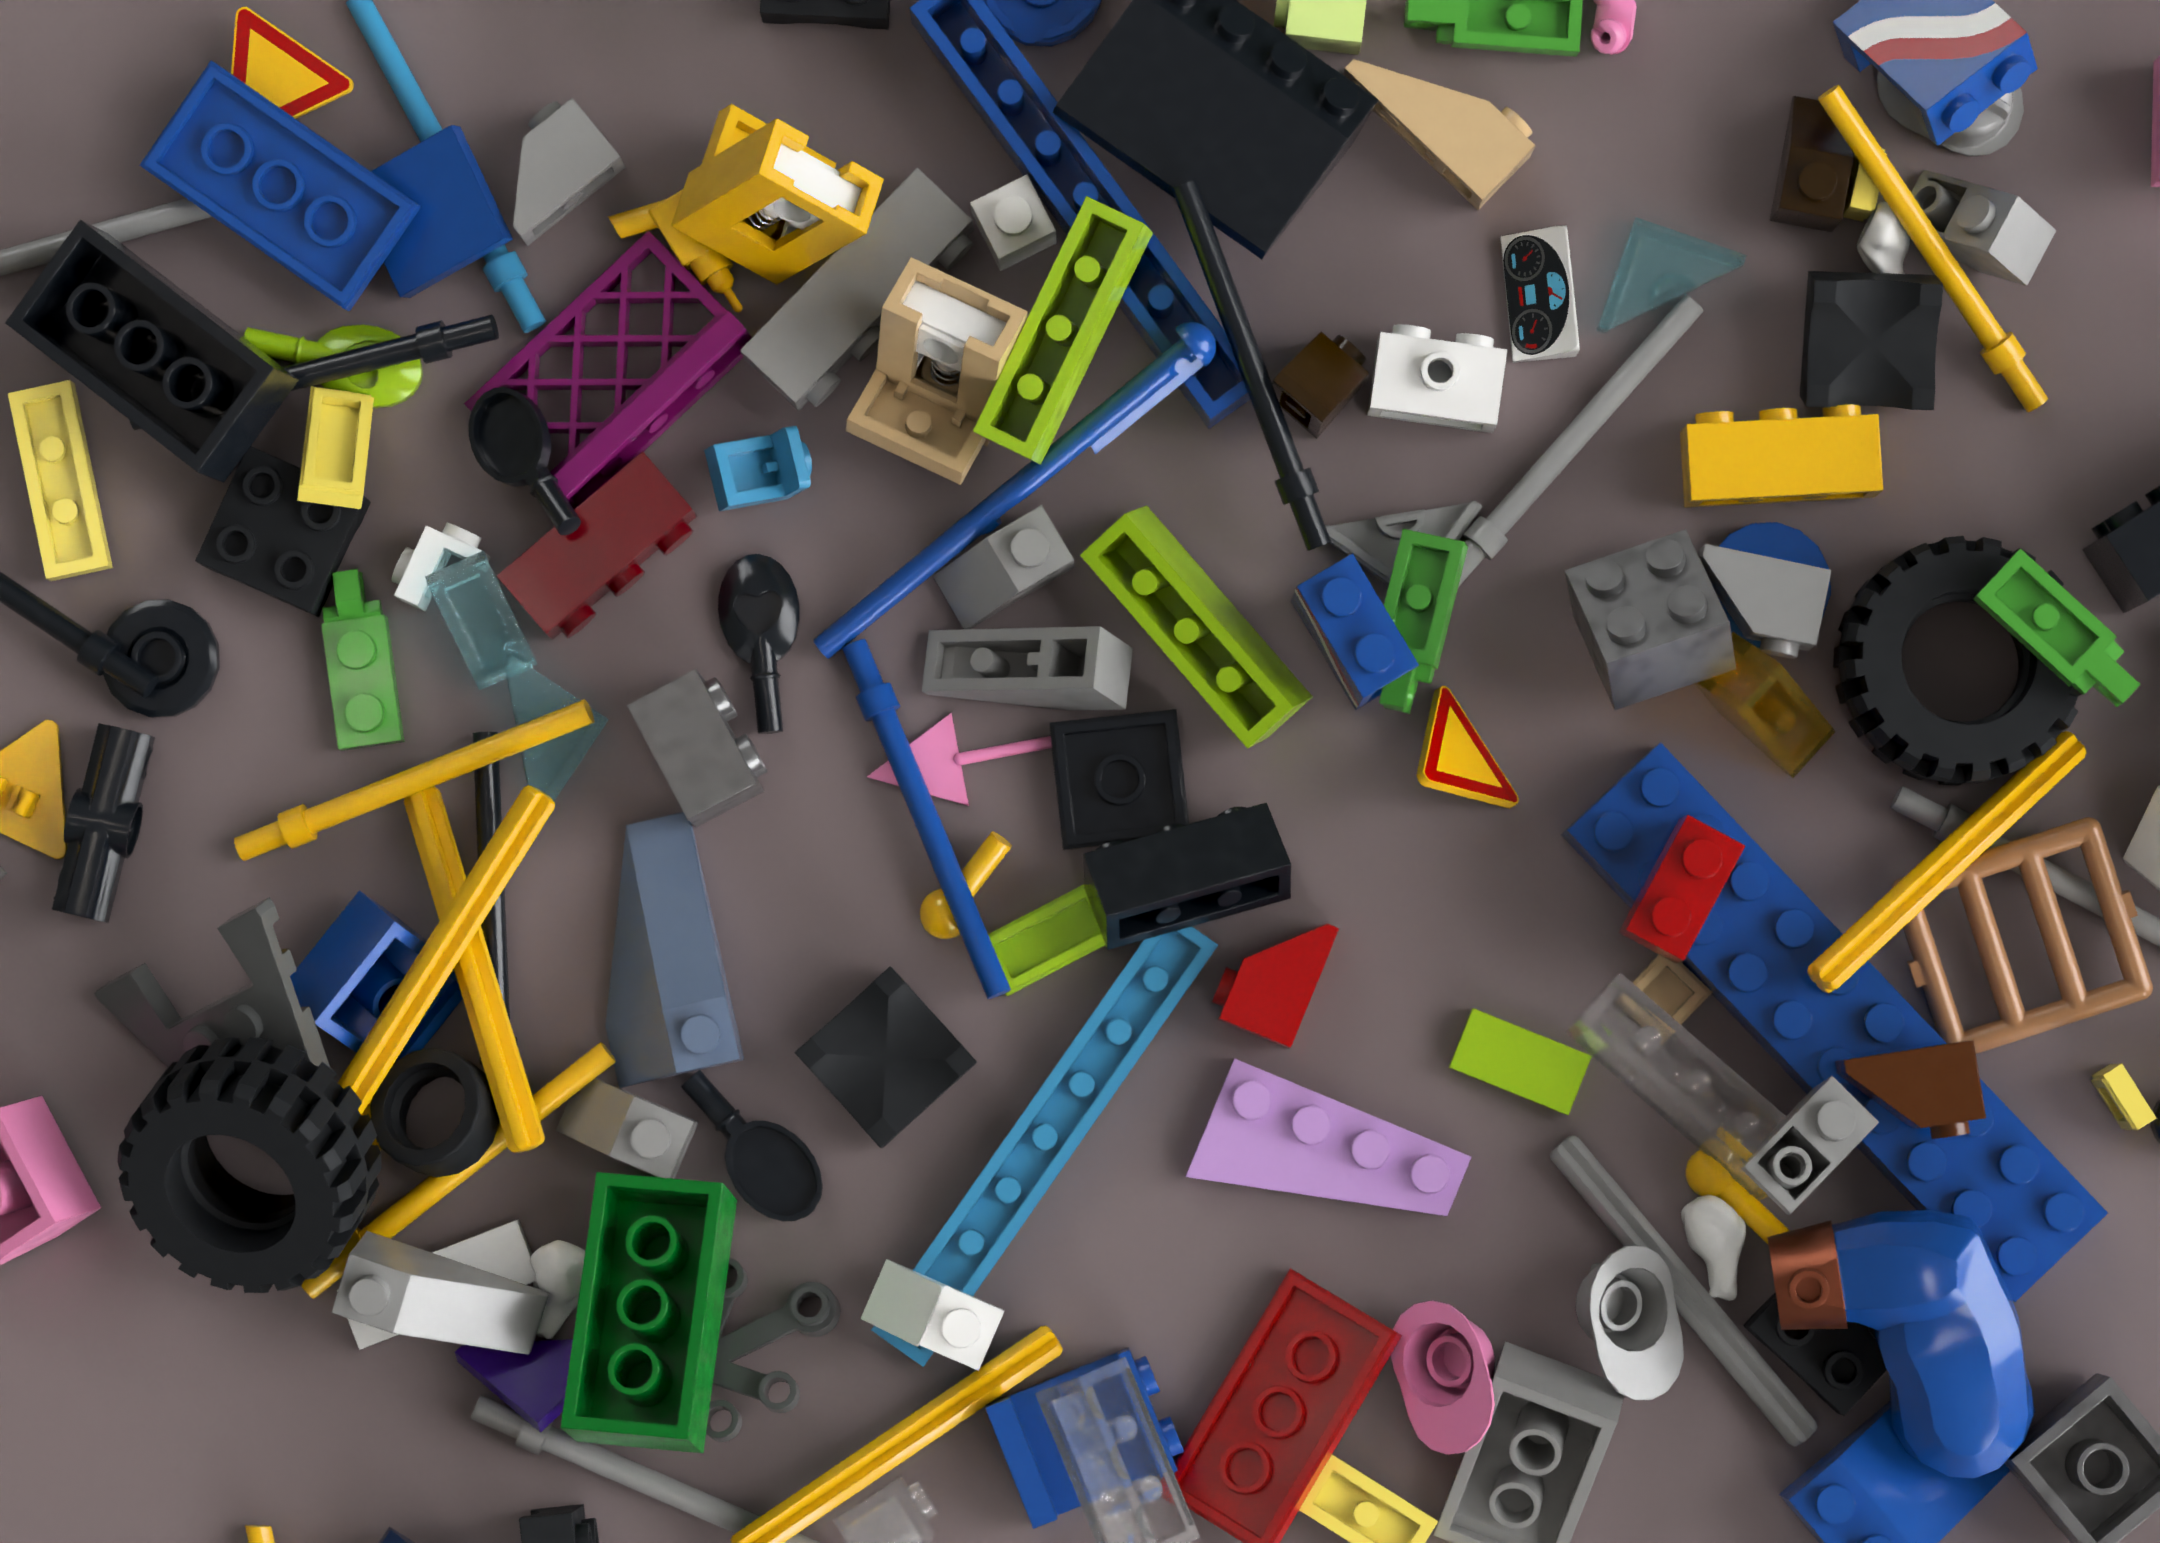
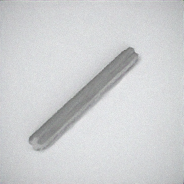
M1572 1135L1558 1144L1550 1153L1552 1162L1623 1247L1642 1245L1661 1256L1670 1270L1677 1311L1788 1444L1794 1447L1810 1438L1818 1428L1817 1422L1578 1137Z

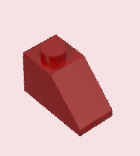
M1325 924L1244 958L1238 971L1226 967L1212 999V1003L1223 1007L1218 1020L1288 1049L1291 1048L1340 928Z

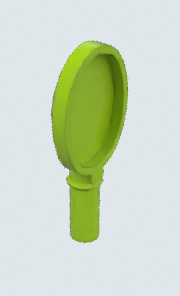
M364 324L341 326L333 329L317 342L306 340L304 336L297 338L247 327L244 334L245 339L270 358L289 361L295 364L400 338V336L392 331ZM421 359L322 383L321 385L328 389L371 395V397H374L373 408L392 407L405 402L415 394L423 377Z

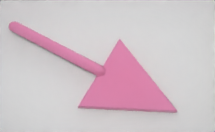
M952 713L909 744L930 795L969 806L961 765L1052 748L1051 737L1046 736L959 753ZM889 761L867 776V778L899 786Z

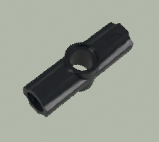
M98 723L83 787L77 789L74 793L66 817L64 842L68 844L63 867L59 874L52 910L109 923L124 859H128L133 853L140 833L143 805L139 800L147 775L155 737Z

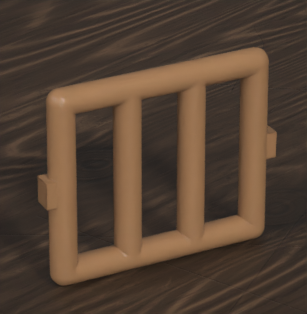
M2085 817L1987 849L1944 889L1958 887L1999 1012V1020L1964 1031L1924 908L1903 927L1913 960L1907 961L1911 977L1916 988L1921 986L1923 988L1937 1033L1947 1044L1974 1040L1976 1054L2145 1000L2153 991V984L2131 919L2138 916L2131 892L2129 890L2122 891L2102 827L2092 817ZM2079 846L2081 847L2123 976V980L2089 991L2086 990L2043 859ZM2018 866L2062 997L2061 1000L2027 1011L2024 1009L1982 880L1984 877ZM1904 877L1895 880L1892 884L1891 889Z

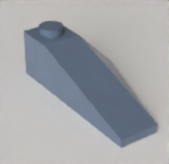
M684 812L626 825L605 1024L611 1054L616 1060L614 1067L619 1088L745 1060L693 826L687 820Z

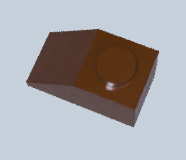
M1974 1040L1835 1061L1836 1071L1839 1076L1909 1127H1929L1931 1139L1970 1134L1969 1121L1986 1118Z

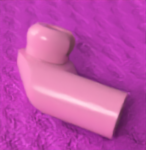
M1593 0L1597 5L1594 25L1590 34L1593 47L1603 54L1613 55L1621 53L1633 39L1637 9L1635 0Z

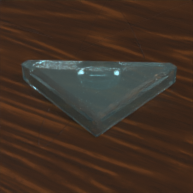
M1635 217L1596 331L1607 333L1619 325L1648 311L1655 310L1710 281L1741 268L1747 255Z
M508 653L503 660L516 726L580 701L512 654ZM592 708L593 724L521 752L527 785L545 792L553 801L562 791L609 720Z

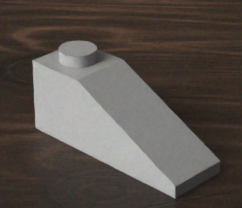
M1101 626L929 630L922 692L933 696L1061 710L1126 709L1133 648Z
M366 1231L349 1253L331 1313L393 1334L529 1355L532 1351L549 1292Z

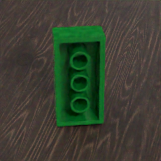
M596 1172L560 1427L575 1441L704 1453L737 1199L724 1183Z

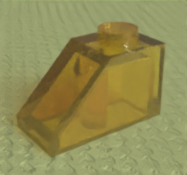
M1732 632L1736 669L1694 684L1727 721L1780 769L1794 778L1836 731L1781 663L1735 632Z

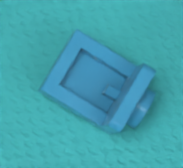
M797 426L783 427L771 435L714 444L704 450L719 511L787 500L811 486L812 459L807 445L800 439Z

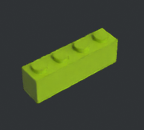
M1086 196L973 432L1039 465L1042 464L1152 237L1153 232L1144 223Z
M1147 505L1124 513L1080 554L1083 560L1247 749L1267 739L1313 698L1309 691Z

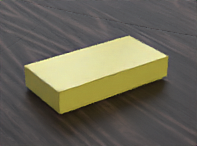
M311 386L297 501L361 509L374 397L350 391Z

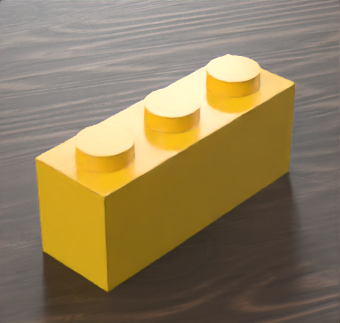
M1852 404L1822 408L1823 417L1798 418L1796 408L1759 411V420L1734 422V413L1730 411L1696 414V424H1686L1680 431L1684 508L1874 498L1883 491L1879 414L1861 415V406Z

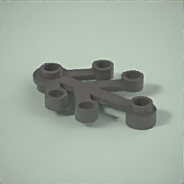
M729 1258L728 1268L735 1269L738 1277L732 1287L725 1289L713 1385L760 1400L774 1413L789 1412L797 1405L800 1399L799 1386L789 1374L782 1371H774L766 1375L732 1362L795 1331H799L808 1337H820L828 1334L839 1321V1301L827 1286L818 1282H806L797 1286L790 1293L786 1306L721 1337L735 1298L745 1291L748 1283L745 1269L739 1262ZM811 1296L820 1298L822 1307L817 1315L813 1317L801 1315L800 1306L804 1299ZM777 1382H786L790 1386L788 1398L781 1403L771 1402L768 1397L771 1386ZM714 1400L710 1402L706 1434L718 1442L732 1440L738 1435L742 1427L740 1412L728 1401ZM717 1411H729L732 1415L730 1426L721 1432L713 1431L710 1425L712 1416Z

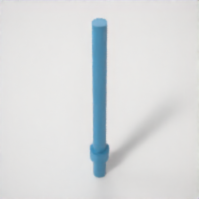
M348 0L346 5L420 142L443 130L373 0ZM504 244L483 256L486 262L482 269L494 292L503 293L523 332L528 333L542 326L546 320L524 281L528 273L516 251L509 252Z

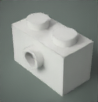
M1393 325L1392 333L1380 332L1377 340L1367 416L1493 433L1498 422L1507 349L1494 348L1493 338L1478 334H1456L1455 342L1430 339V329L1414 325Z

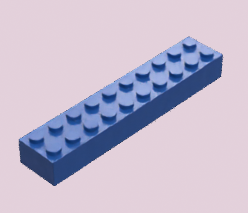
M1660 742L1572 823L1561 836L1630 908H1632L1680 818L1690 815L1745 845L1734 869L1682 963L1713 992L1712 995L1806 1094L1833 1076L1879 1121L1856 1147L1916 1210H1933L1972 1218L1981 1230L2013 1302H2016L2096 1226L2108 1212L1981 1079L1986 1118L1969 1121L1970 1134L1931 1139L1929 1127H1909L1837 1074L1835 1061L1947 1043L1869 961L1862 965L1833 992L1825 993L1817 987L1816 983L1808 976V966L1843 933Z

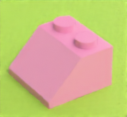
M43 1096L0 1107V1265L58 1237L101 1209Z

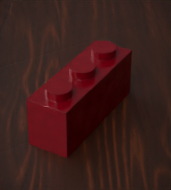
M643 451L574 509L581 520V524L576 531L569 535H560L555 527H553L497 575L498 579L552 640L561 632L567 638L578 633L596 616V612L591 606L609 591L616 597L623 594L644 575L645 571L640 565L658 549L664 555L671 553L693 533L692 528L688 524L697 515Z

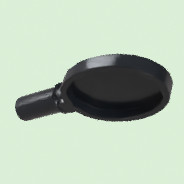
M498 387L485 392L477 400L469 419V440L477 462L486 473L497 481L514 487L528 485L531 489L530 494L537 498L560 535L573 533L579 528L581 520L559 487L558 479L547 468L551 454V437L546 419L533 400L513 389Z
M751 554L737 560L728 569L721 583L718 596V614L720 626L728 645L739 658L751 664L752 676L750 679L753 681L758 734H772L783 732L778 678L781 675L777 671V662L783 659L791 650L797 638L800 623V604L797 590L784 567L771 557Z
M701 1070L692 1075L681 1087L714 1123L716 1131H721L728 1139L725 1150L726 1170L736 1191L744 1201L764 1216L781 1222L797 1221L811 1214L821 1199L823 1184L821 1171L808 1147L794 1133L779 1124L769 1121H751L747 1123L739 1114L740 1110H735Z

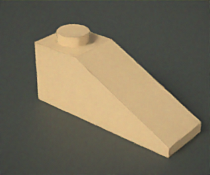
M1353 59L1344 68L1343 75L1378 99L1373 111L1477 210L1530 158L1535 148V144L1528 139L1533 133L1531 128L1509 107H1505L1500 112L1490 101Z

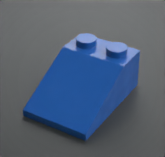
M1889 1401L1779 1495L1819 1543H1939L2010 1472V1469L2003 1464L1999 1469L1977 1478L1949 1477L1919 1462L1906 1453L1892 1429L1891 1403Z

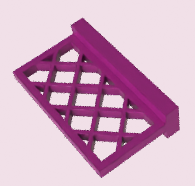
M647 231L464 404L472 411L477 400L485 392L498 387L527 390V397L533 400L536 405L538 404V390H571L570 422H547L550 434H569L568 455L550 473L558 479L559 487L573 509H575L642 451L644 452L743 359L740 350L752 337L729 310L727 311L650 231ZM652 253L665 266L664 292H631L632 271ZM675 278L689 292H675ZM621 282L620 292H610ZM664 303L662 335H629L630 304ZM674 303H701L714 317L696 335H673ZM596 304H619L618 335H585L586 314ZM574 326V335H565ZM551 347H573L572 379H539L540 357ZM584 347H617L616 379H583ZM628 347H661V368L649 379H627ZM672 347H682L672 356ZM528 369V379H518ZM582 390H615L614 412L603 422H581ZM626 390H636L626 400ZM580 434H590L579 444Z

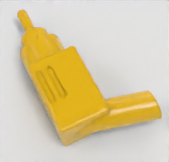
M683 189L667 199L607 216L621 239L659 228L681 265L687 270L692 269L701 285L708 283L713 292L724 294L736 313L742 311L743 307L732 290L734 277L730 272V269L733 267L731 260L671 227Z

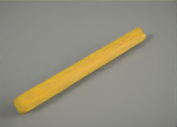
M2069 731L2061 732L2056 737L2057 743L2043 756L2035 758L2026 764L2025 767L2013 775L1808 966V976L1816 983L1820 990L1825 993H1831L1838 989L2085 758L2086 748L2077 740L2073 733Z
M530 785L523 787L338 1081V1084L343 1089L350 1086L359 1097L362 1104L358 1111L361 1115L554 810L555 802L540 789Z
M436 786L405 797L404 805L440 921L464 883L466 875L441 792ZM480 926L454 967V971L507 1147L512 1153L529 1151L541 1145L545 1140V1135L485 937Z
M1048 1326L1039 1327L980 1367L979 1371H974L732 1535L731 1543L786 1542L1060 1356L1063 1349L1059 1340Z

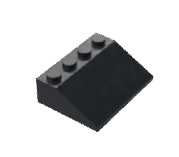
M1132 0L1056 104L1052 113L1173 198H1175L1172 191L1173 187L1196 179L1213 226L1262 260L1354 143L1377 104L1378 99L1237 0Z

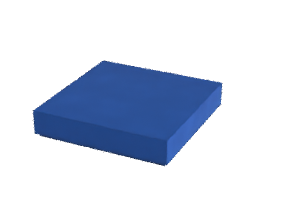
M450 125L371 171L421 206L384 261L400 297H413L513 240L460 126Z

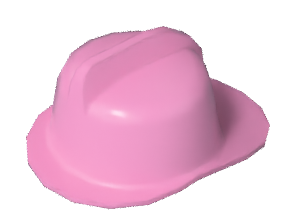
M1434 1300L1414 1304L1400 1315L1393 1328L1402 1337L1391 1354L1393 1369L1401 1388L1409 1420L1417 1437L1431 1450L1446 1455L1467 1452L1482 1440L1491 1425L1495 1406L1491 1381L1495 1364L1492 1344L1482 1329L1468 1320L1465 1315L1450 1304Z

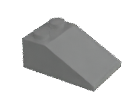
M1505 1341L1491 1378L1495 1402L1491 1425L1478 1444L1467 1452H1463L1433 1536L1452 1543H1570L1618 1423L1624 1395L1619 1394L1605 1378Z

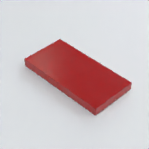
M1290 1268L1184 1446V1452L1178 1456L1175 1462L1178 1471L1167 1475L1159 1491L1243 1543H1280L1402 1335Z

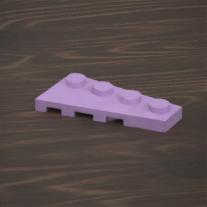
M1234 1058L1185 1177L1448 1216L1471 1156Z

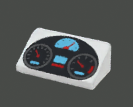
M1567 225L1501 236L1500 242L1513 363L1576 357L1580 347Z

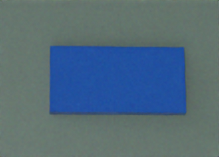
M213 61L209 62L139 165L347 311H351L421 208L419 204Z

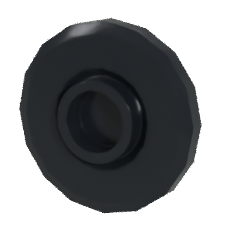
M169 599L145 600L125 610L109 627L107 635L121 644L120 652L159 678L151 694L143 698L107 673H104L103 676L111 694L127 709L151 718L176 717L195 708L212 690L220 668L219 644L210 624L193 608Z

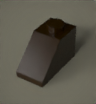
M1793 96L1770 221L1832 232L1843 218L1854 153L1818 100Z
M1320 332L1273 379L1272 385L1281 408L1317 439L1366 383L1369 372L1362 367V364L1367 360L1366 357L1343 336L1337 335L1332 341L1324 333Z

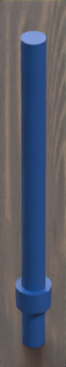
M866 639L854 641L844 646L842 650L860 691V694L856 696V700L866 722L872 721L987 999L1009 992L1011 988L897 716L896 710L900 708V704L891 683L883 682Z

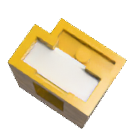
M730 104L718 113L702 164L688 173L671 227L777 285L867 234L884 179L853 161L836 170L837 163L806 146L809 136L778 118L767 124L737 106Z

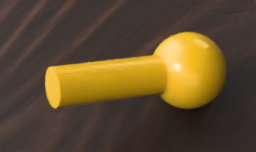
M994 831L988 835L962 870L973 897L1012 847L1004 837ZM942 889L929 893L920 907V920L924 929L932 936L940 939H950L958 936L960 932Z
M1707 1147L1698 1150L1690 1157L1686 1165L1685 1175L1688 1185L1699 1196L1714 1195L1724 1200L1767 1244V1237L1790 1231L1736 1179V1165L1727 1152L1719 1148Z

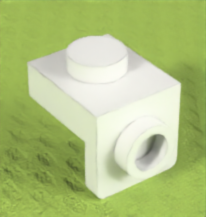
M448 522L442 532L425 526L415 550L406 547L395 566L391 581L398 584V588L394 596L402 602L425 612L451 554L486 569L491 557L477 548L482 538Z

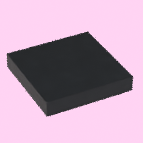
M1176 709L1049 723L1063 850L1099 847L1107 842L1116 840L1126 842L1155 834L1160 829L1171 824H1189Z

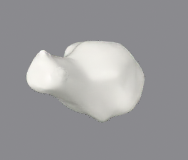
M1879 202L1860 234L1857 250L1863 262L1873 273L1905 274L1903 262L1909 249L1910 237L1887 202Z
M1714 1195L1697 1197L1685 1205L1681 1211V1219L1684 1224L1688 1244L1706 1263L1710 1287L1709 1294L1711 1297L1732 1301L1737 1296L1738 1262L1746 1237L1745 1221L1721 1198Z
M555 1240L541 1246L530 1257V1263L536 1276L533 1287L549 1292L537 1331V1336L551 1339L557 1334L567 1317L578 1306L585 1250L562 1240Z

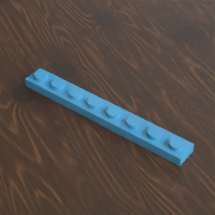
M1192 926L1143 940L913 1271L974 1296L1218 947L1217 943ZM873 1326L871 1331L922 1367L925 1366L934 1351L923 1346H914L876 1326Z

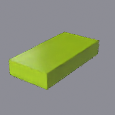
M1084 884L988 934L1011 988L1006 993L1007 997L1106 946Z
M1472 1008L1448 1068L1564 1115H1569L1592 1056Z

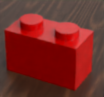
M1690 815L1680 818L1618 933L1674 963L1684 961L1742 854L1745 845Z

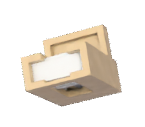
M911 257L882 306L876 370L847 418L846 432L961 485L982 446H988L990 440L973 432V429L1027 320L1028 311Z

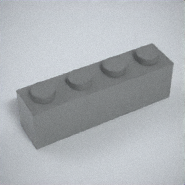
M917 167L873 212L867 234L837 250L740 350L744 360L798 411L808 401L817 407L841 382V379L835 373L852 356L858 361H862L877 347L882 306L910 258L912 257L936 269L942 265L946 270H950L965 256L973 245V242L968 238L974 231L973 220Z

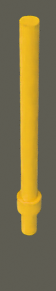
M1838 84L1818 97V101L1933 273L1943 283V288L1984 347L1980 354L1993 374H2002L2026 412H2031L2043 405L2048 400V397L2023 361L2026 352L2012 332L2005 333L1840 85Z
M583 699L311 808H307L304 804L278 813V821L235 837V848L243 861L284 845L294 849L316 840L318 837L317 832L593 724L594 716L588 702Z
M599 1042L532 1095L540 1121L616 1062L614 1056L602 1042ZM500 1122L493 1143L478 1162L459 1174L442 1177L429 1176L363 1229L360 1230L357 1227L339 1257L333 1260L329 1268L316 1278L304 1280L301 1285L304 1291L312 1299H315L342 1278L349 1253L366 1231L390 1239L505 1150L507 1144Z

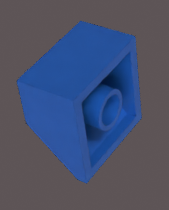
M359 890L297 967V971L290 976L300 1007L309 1006L315 1024L357 1053L427 940ZM454 969L396 1061L412 1051L422 1050L463 999Z

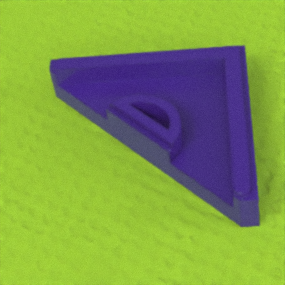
M573 1339L534 1341L529 1355L462 1345L455 1351L457 1362L540 1433L563 1412Z

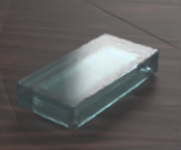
M481 551L425 576L427 585L479 690L537 665L531 646L485 551Z

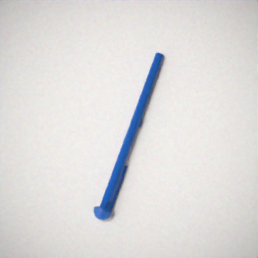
M1185 322L1176 326L1175 329L1181 339L1051 444L1041 465L1033 461L1029 462L814 638V643L820 652L828 659L833 657L979 536L992 532L1002 523L1000 519L1002 515L1030 496L1089 446H1091L1096 455L1203 366H1208L1216 352V341L1212 332L1206 326L1197 322Z

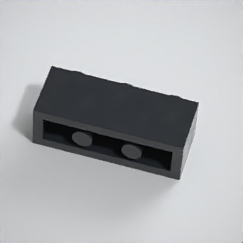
M1267 802L1248 808H1229L1216 817L1187 825L1181 823L1171 824L1160 829L1155 834L1126 842L1120 840L1110 841L1099 846L1094 851L1083 853L1084 888L1107 950L1291 899V862Z

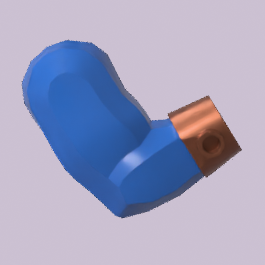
M1933 1210L1880 1211L1833 1225L1830 1220L1767 1237L1781 1330L1848 1329L1847 1322L1859 1323L1874 1329L1880 1354L1889 1373L1892 1429L1906 1453L1919 1462L1949 1477L1977 1478L1999 1469L2025 1442L2035 1410L2032 1389L2025 1368L2019 1317L2012 1297L1996 1266L1981 1230L1972 1218Z

